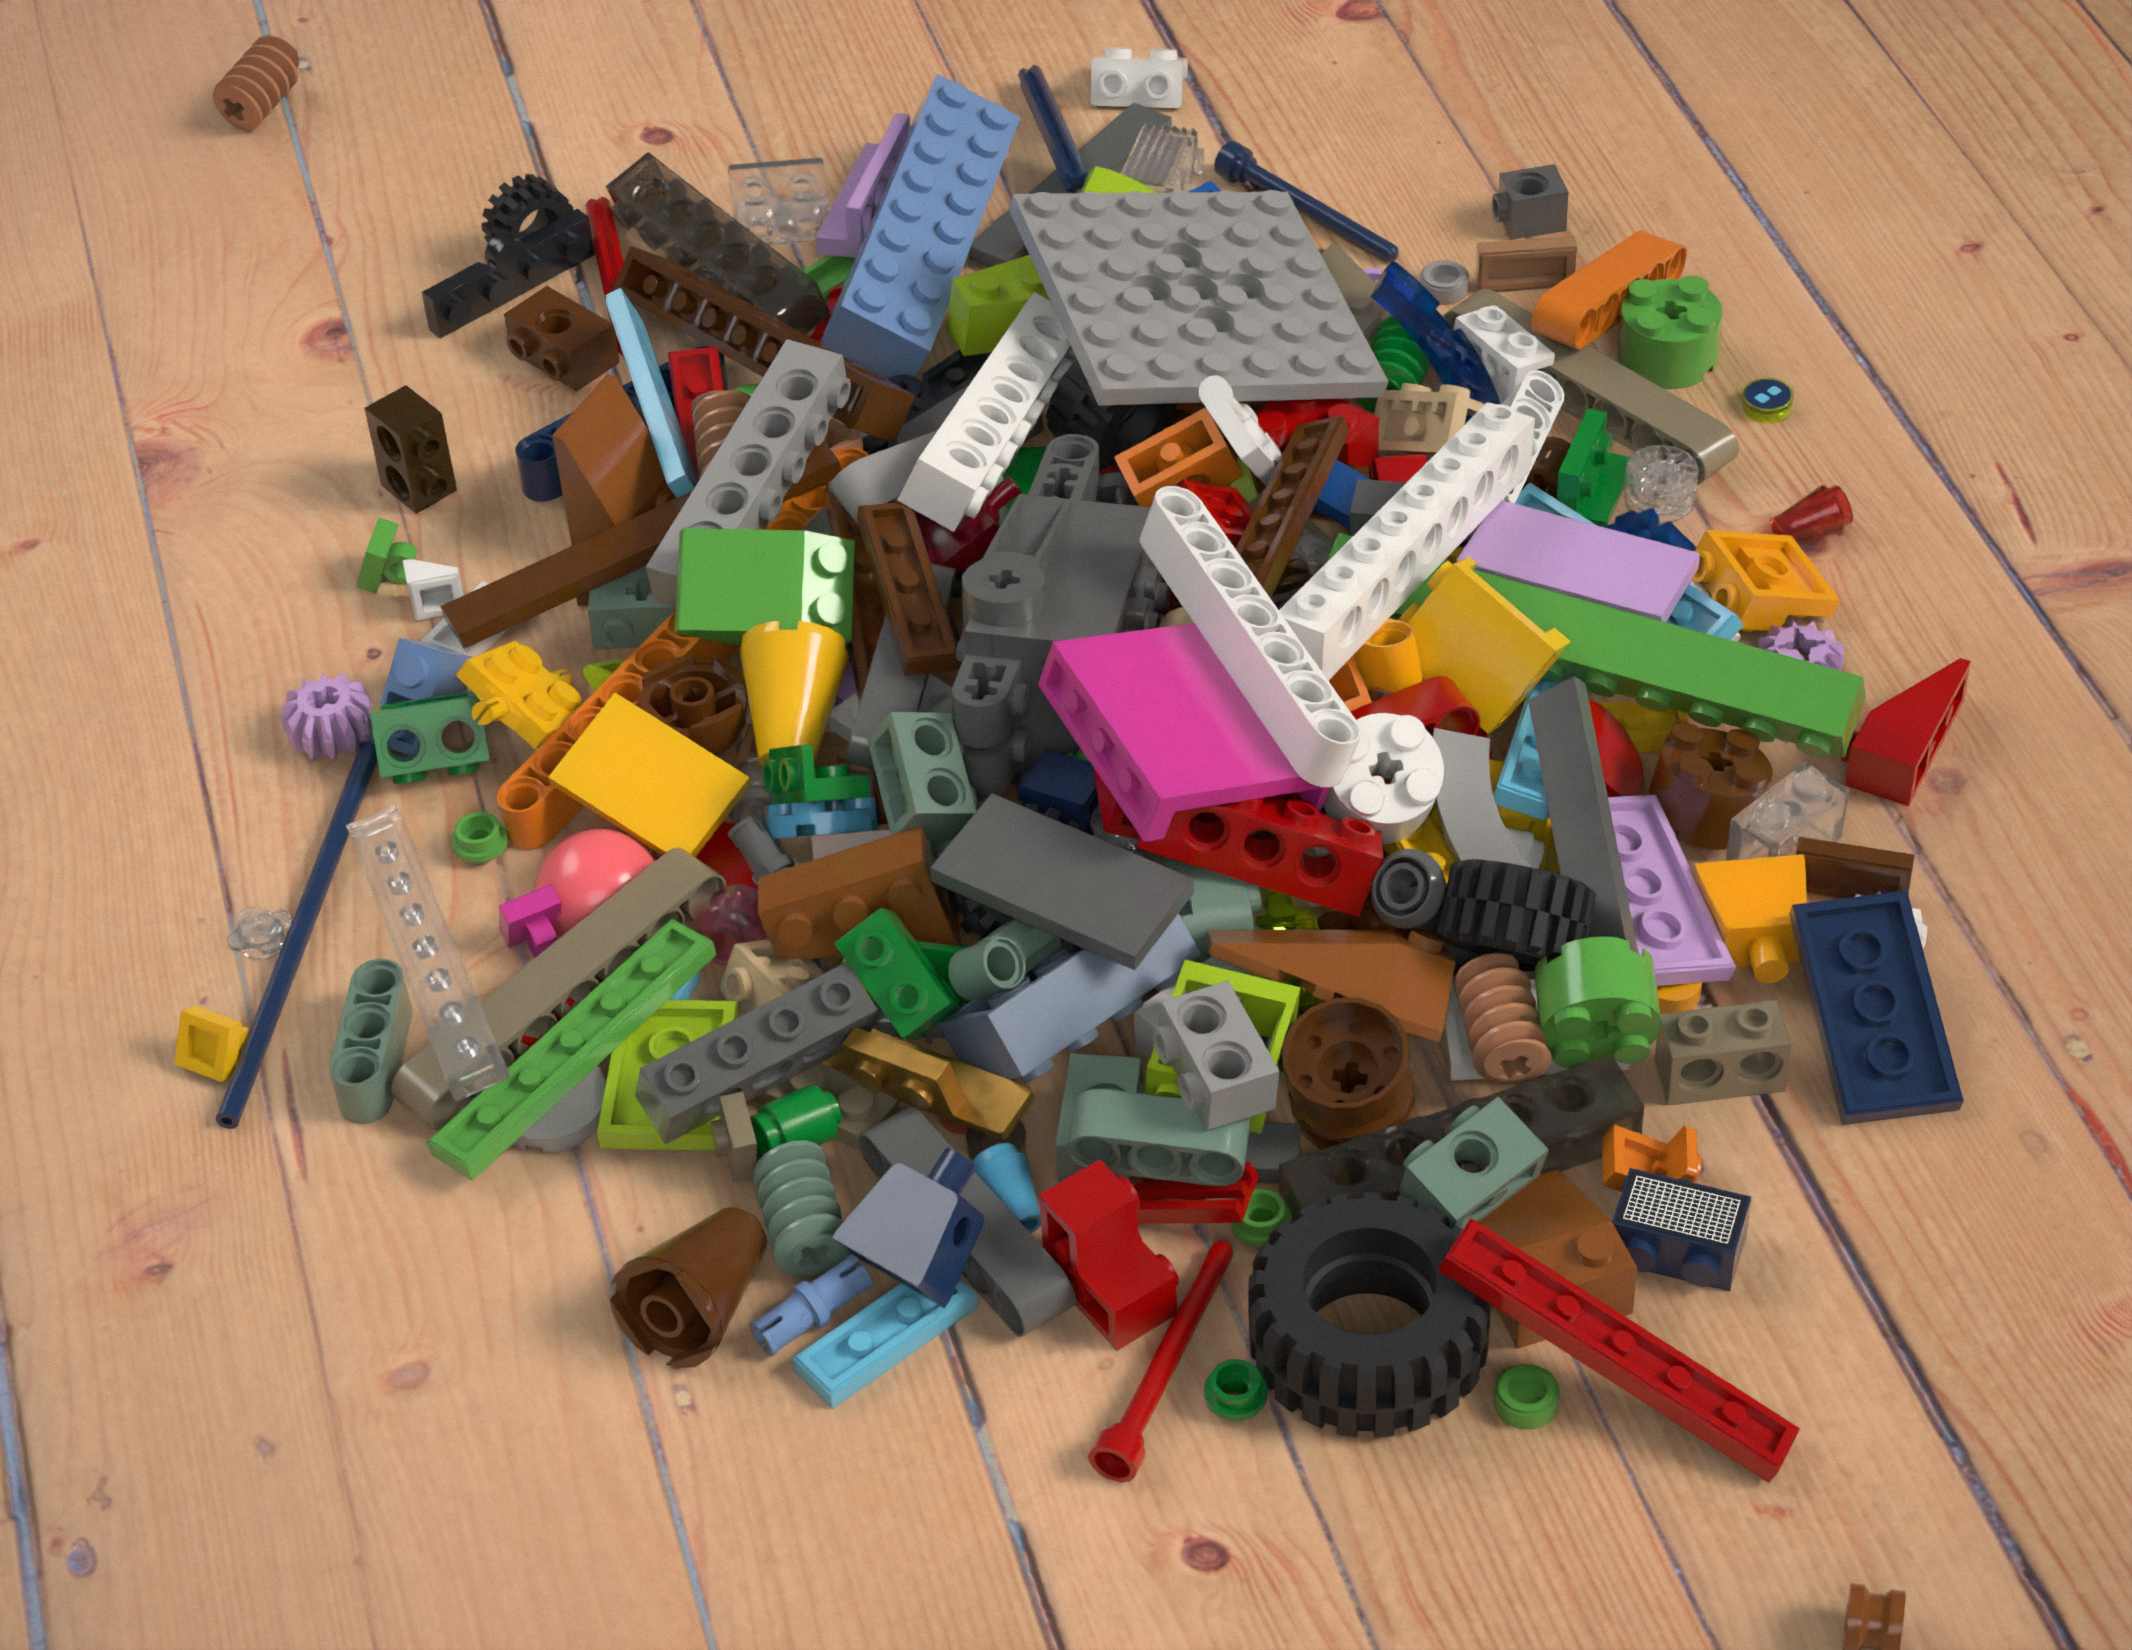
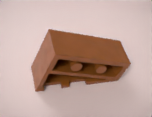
M918 826L759 877L758 915L778 960L844 958L834 943L880 908L894 911L916 941L960 946L959 917L957 913H953L948 890L931 882L930 867L935 863V859L922 827Z

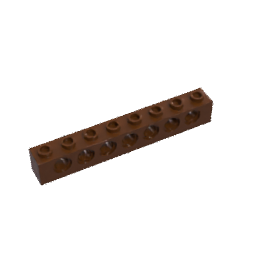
M630 246L612 291H615L621 287L632 303L707 346L717 347L718 352L761 377L767 372L786 339L838 353L680 264ZM843 356L846 377L850 379L851 390L845 406L837 408L833 418L854 430L896 442L915 395Z

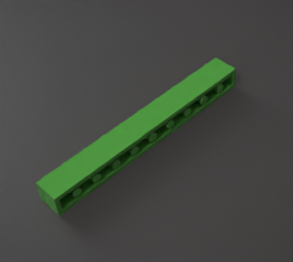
M1338 532L1327 562L1353 536ZM1445 561L1389 617L1390 619L1398 620L1413 603H1417L1419 606L1424 603L1432 592L1426 585ZM1473 570L1545 633L1555 627L1571 641L1541 679L1550 682H1561L1562 678L1569 679L1575 676L1586 684L1588 691L1596 695L1613 697L1615 693L1635 698L1639 705L1652 711L1665 712L1668 708L1688 713L1692 720L1705 726L1719 727L1721 723L1747 730L1757 736L1759 741L1773 742L1777 738L1795 743L1800 751L1815 757L1825 758L1828 757L1829 753L1840 757H1845L1866 698L1862 676Z

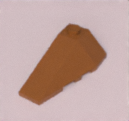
M1412 928L1409 935L1395 930H1208L1204 942L1209 955L1274 981L1286 982L1289 974L1300 978L1298 984L1302 988L1312 992V996L1324 1001L1345 996L1348 998L1358 997L1380 1004L1399 1019L1405 1032L1438 1043L1441 1040L1456 962L1448 948L1443 947L1445 940L1433 933L1417 928Z

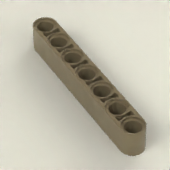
M1480 289L1443 316V329L1448 339L1452 342L1456 317L1492 305L1499 307L1555 353L1553 365L1538 370L1552 376L1562 387L1565 395L1561 406L1562 410L1581 421L1587 408L1607 412L1606 434L1613 435V440L1689 484H1701L1738 455L1739 446L1736 436L1723 422L1588 345L1583 349L1577 350L1534 334L1531 330L1533 313L1490 289Z
M682 848L669 850L406 1061L393 1078L391 1085L392 1095L432 1129L439 1131L500 1076L503 1070L512 1065L531 1047L521 1042L523 1034L539 1039L542 1034H546L558 1023L556 1015L562 1019L670 919H674L693 929L711 915L724 898L726 892L724 877ZM569 997L575 1000L571 1007L565 1003Z

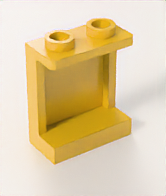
M1467 557L1455 564L1446 561L1428 581L1426 586L1432 592L1421 606L1413 603L1401 615L1398 621L1406 622L1414 628L1423 678L1426 680L1436 676H1445L1452 679L1477 710L1480 716V727L1489 734L1507 722L1571 641L1555 627L1546 633L1479 577L1473 571L1477 563L1472 558Z

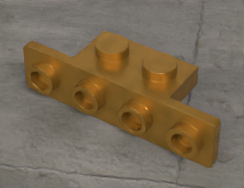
M854 1027L841 1044L844 1051L821 1063L856 1079L872 1091L883 1092L898 1099V1101L1000 1140H1004L1010 1135L1035 1099L1031 1088L875 1029H872L870 1033Z

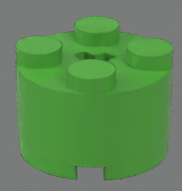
M1686 276L1680 280L1660 279L1651 281L1639 279L1629 285L1628 294L1625 296L1621 307L1619 363L1647 377L1649 381L1664 389H1677L1695 385L1703 380V373L1710 368L1713 372L1718 363L1722 306L1718 298L1708 290L1707 281L1698 276Z
M1589 937L1561 945V956L1548 964L1546 955L1538 961L1534 970L1539 1023L1546 1036L1545 1045L1553 1053L1554 1062L1557 1065L1565 1068H1575L1587 1062L1611 1060L1633 1064L1645 1060L1650 1055L1649 1045L1659 1036L1662 1029V1020L1654 962L1648 951L1643 948L1642 955L1631 951L1629 941L1617 937Z

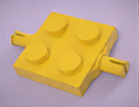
M516 640L467 659L456 674L481 701L472 708L471 714L474 721L481 718L478 721L479 725H487L494 720L501 721L519 734L534 749L540 747L583 703L578 691L572 687V674L564 675L567 669L559 668L550 673L542 666V659L534 650L519 644Z

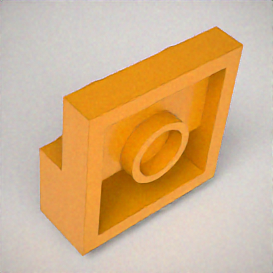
M1705 530L1695 552L1700 553L1699 568L1692 580L1703 583V587L1712 595L1714 601L1739 617L1744 625L1740 629L1741 631H1769L1771 625L1782 627L1788 615L1797 618H1805L1807 616L1832 617L1840 602V599L1792 536Z

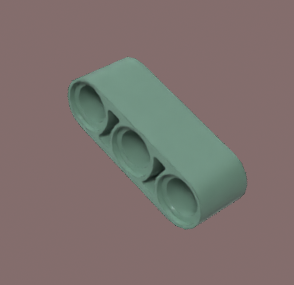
M381 958L365 962L354 971L351 977L330 1063V1075L340 1112L351 1123L362 1125L378 1121L389 1112L393 1103L394 1096L392 1095L391 1085L393 1078L401 1068L412 1020V1007L403 970L399 964L392 960Z
M1091 1089L1082 1092L1076 1099L1066 1152L1068 1158L1075 1165L1083 1169L1100 1159L1114 1174L1209 1186H1228L1239 1181L1244 1173L1251 1124L1248 1117L1207 1130L1197 1110H1189L1184 1104L1183 1099L1107 1089Z

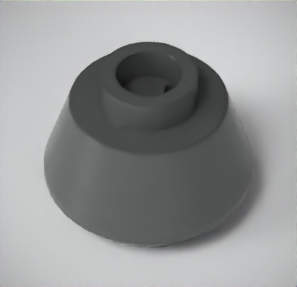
M1417 849L1398 850L1381 862L1370 889L1372 904L1379 917L1391 926L1402 929L1415 928L1425 924L1441 912L1447 883L1440 865L1432 856Z

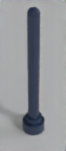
M1230 141L1218 152L1214 162V170L1216 174L1231 183L1238 181L1245 183L1248 181L1264 191L1288 192L1295 207L1301 213L1385 262H1393L1398 258L1399 250L1395 244L1257 165V160L1253 157V152L1249 148L1236 141Z

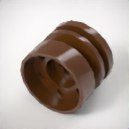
M1355 997L1333 998L1312 1006L1293 1022L1283 1042V1069L1289 1089L1292 1115L1296 1123L1300 1124L1301 1134L1318 1149L1341 1157L1367 1156L1385 1149L1394 1143L1407 1130L1415 1112V1084L1411 1068L1409 1041L1399 1019L1382 1005Z

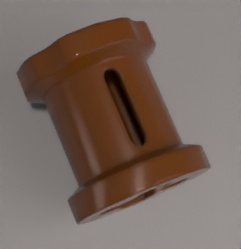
M1546 437L1522 490L1531 483L1557 499L1558 472L1571 444L1562 438ZM1551 450L1549 457L1545 458L1548 452ZM1552 483L1549 489L1546 491L1548 484Z

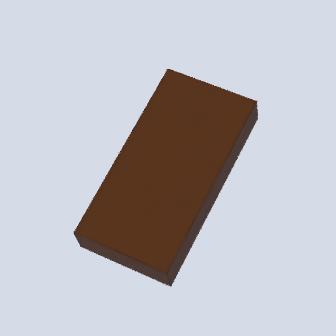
M1799 837L1796 855H1804L1806 893L1837 898L1855 897L1856 894L1861 896L1875 895L1879 891L1881 894L1907 891L1909 895L1914 854Z

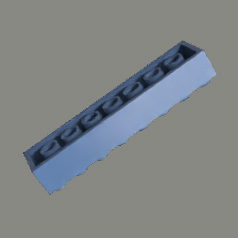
M937 74L915 113L820 343L886 379L902 374L914 377L917 375L932 349L949 305L952 278L960 276L1021 117L1008 111L1002 105L992 103L969 91L960 83L950 81Z

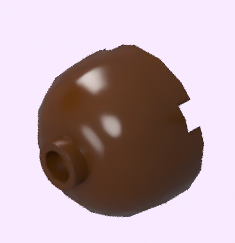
M681 656L664 661L647 672L642 680L643 689L640 694L638 693L637 701L639 708L715 756L722 754L733 746L746 725L747 717L746 684L737 668L722 659L712 657L713 665L705 663L696 664L695 656Z

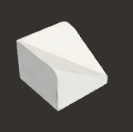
M414 559L403 560L415 621L443 616L440 606L464 595L457 567Z

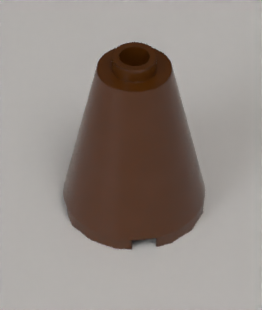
M727 1207L627 1262L614 1275L611 1283H616V1293L610 1298L611 1311L621 1331L646 1355L649 1356L654 1350H657L664 1355L672 1357L666 1365L675 1368L697 1367L709 1359L719 1347L767 1249V1236L760 1221L747 1211L735 1207Z

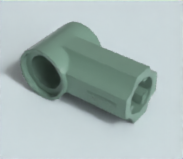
M1011 918L975 945L959 950L951 957L948 971L952 987L960 996L968 1000H977L1016 987L1024 979V975L1062 947L1061 938L1018 919Z

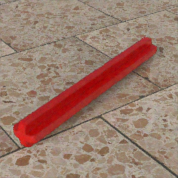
M602 196L598 200L589 199L585 207L590 221L593 246L605 296L613 292L612 289L624 260L610 200ZM608 311V315H609L610 322L613 324V322H612V320H611V317H610V314H609V311ZM615 331V337H616V343H617L618 353H619L620 355H623V352H622V349H621V346H620V343H619V340H618V337H617V334H616V331Z

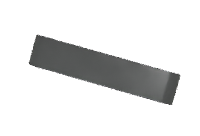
M931 563L947 612L956 568ZM886 615L853 726L846 763L874 769L867 739L890 712H919L930 674L904 676Z
M909 1106L858 1135V1142L863 1157L879 1180L893 1164L899 1162L928 1177L946 1147L957 1152L914 1106ZM974 1172L960 1196L984 1215V1225L962 1275L1016 1335L1023 1337L1076 1305L1075 1292L1071 1282L1057 1262Z

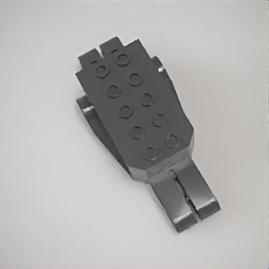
M1067 434L1058 436L1050 441L1028 495L1018 494L989 545L984 558L969 566L962 575L964 630L956 648V659L961 661L962 664L952 688L953 722L958 741L963 744V761L969 784L974 788L976 798H988L991 793L1000 795L1011 784L1020 783L1024 772L1028 768L1033 769L1046 749L1067 755L1070 751L1076 754L1081 749L1038 686L1052 642L1159 628L1160 615H1166L1168 612L1170 587L1166 582H1162V575L1139 541L1150 507L1099 502V445L1088 436Z

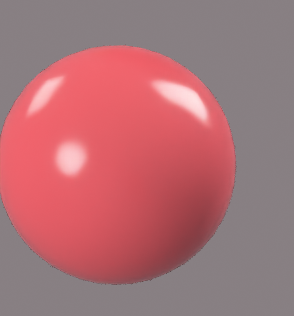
M604 828L578 832L560 842L544 859L535 880L534 891L552 884L561 902V913L552 923L557 937L560 938L658 858L646 845L625 832Z

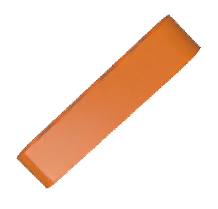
M1641 230L1637 231L1547 290L1540 297L1531 318L1532 332L1574 349H1583L1620 323L1622 302L1628 294L1629 285L1639 279L1651 281L1679 279L1685 267L1687 248Z

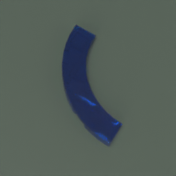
M1392 261L1382 272L1370 297L1390 313L1412 336L1431 362L1443 385L1466 388L1471 391L1469 398L1483 404L1490 402L1501 405L1485 365L1463 330L1458 328L1454 331L1444 317L1436 310L1441 303L1414 276L1397 262ZM1466 415L1465 424H1466L1474 415Z

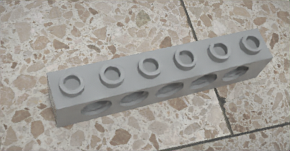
M786 339L648 562L646 570L654 601L676 607L679 532L683 528L765 530L769 521L773 522L777 519L782 508L784 496L792 483H797L801 479L808 456L815 445L819 446L824 441L831 418L837 408L845 406L849 398L851 382L846 377L842 354Z

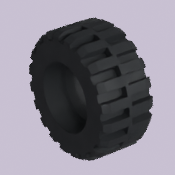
M1363 1192V1198L1347 1199L1346 1194L1332 1196L1326 1199L1325 1206L1317 1208L1312 1203L1294 1213L1293 1224L1287 1220L1280 1223L1269 1234V1244L1265 1243L1259 1248L1253 1260V1273L1249 1276L1248 1285L1251 1357L1256 1361V1368L1262 1378L1266 1380L1267 1388L1270 1390L1274 1389V1399L1292 1413L1298 1408L1302 1410V1420L1323 1429L1327 1423L1336 1426L1338 1434L1357 1437V1431H1374L1375 1438L1394 1436V1429L1407 1426L1409 1432L1430 1425V1416L1434 1413L1439 1418H1442L1458 1407L1460 1396L1465 1397L1472 1392L1479 1381L1480 1369L1486 1364L1491 1304L1438 1271V1268L1463 1229L1458 1226L1450 1229L1449 1218L1432 1207L1425 1212L1418 1208L1416 1200L1399 1195L1396 1201L1382 1199L1381 1192ZM1355 1294H1379L1406 1303L1415 1309L1421 1317L1405 1328L1394 1332L1366 1335L1337 1328L1322 1319L1317 1312L1327 1304L1342 1297Z

